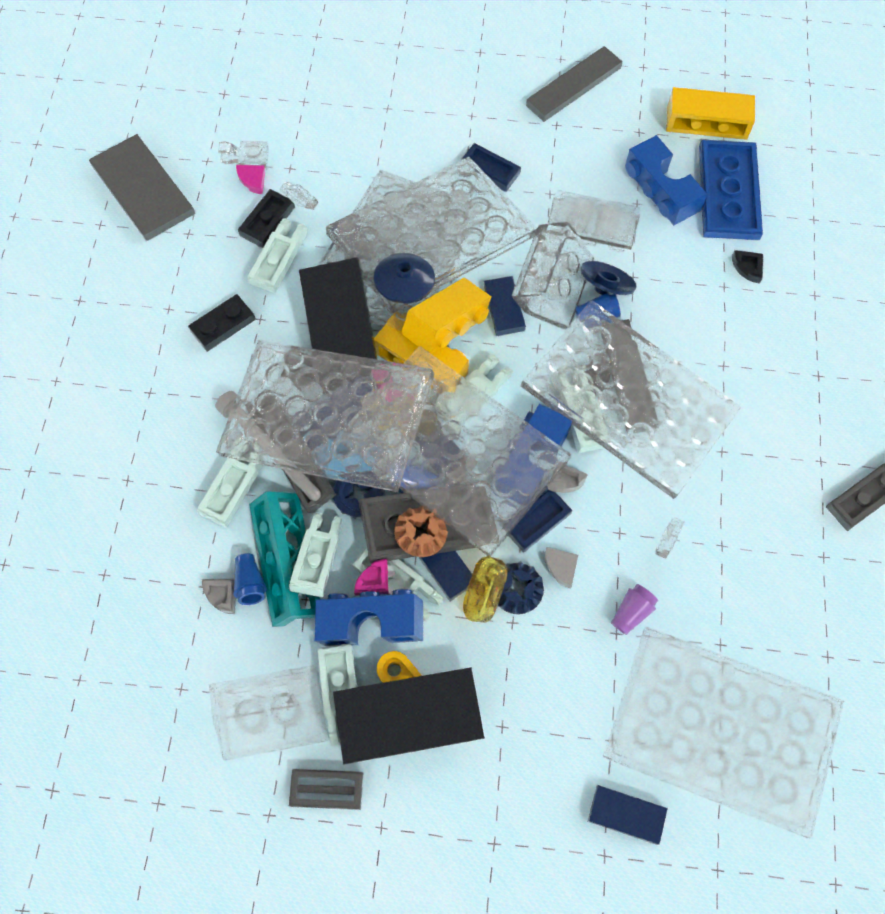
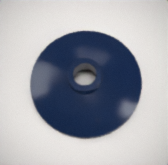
M411 253L392 254L380 261L374 271V285L377 291L384 298L396 303L405 304L420 301L432 291L435 284V273L430 263L424 258Z
M587 261L581 266L580 271L583 277L595 286L594 290L601 295L605 293L609 295H630L636 290L637 285L634 279L613 265L599 261Z

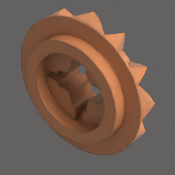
M422 505L414 509L409 507L406 512L399 515L395 524L394 534L398 545L403 551L416 557H428L442 549L446 542L448 531L445 519H442L437 514L436 509L431 511L425 509ZM427 522L428 528L426 532L429 535L423 533L414 540L416 532L414 525L420 527Z

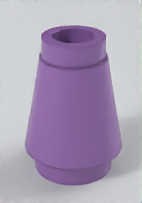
M636 584L633 589H628L611 624L627 635L656 610L655 605L658 599L645 587Z

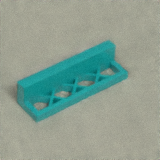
M266 491L251 502L249 507L263 580L267 587L266 596L272 627H284L295 619L315 618L316 600H321V598L305 594L309 598L311 609H301L298 598L299 593L292 592L289 589L293 573L292 563L294 560L297 561L306 532L299 497L296 493ZM279 502L289 503L291 510L290 518L281 511ZM287 530L296 537L298 544L296 548L287 541L285 534Z

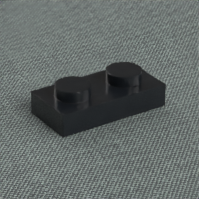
M269 189L238 228L240 237L264 248L271 233L275 232L280 221L283 218L287 219L294 210V200Z
M236 294L188 325V328L201 346L208 352L255 321L256 318L251 309Z

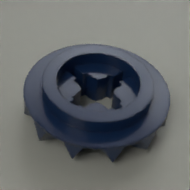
M372 472L354 473L337 479L333 487L336 493L333 500L342 514L349 515L354 519L361 517L358 499L356 497L350 498L354 495L353 484H356L360 491H368L363 494L364 498L384 496L382 482Z
M521 561L518 563H507L497 570L491 584L493 599L501 609L508 613H528L534 610L542 600L544 594L542 577L536 572L534 566H528ZM513 576L519 583H528L523 589L524 599H522L517 591H508L512 587Z

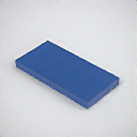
M701 140L699 145L701 187L707 193L702 207L703 237L760 240L763 235L756 143Z

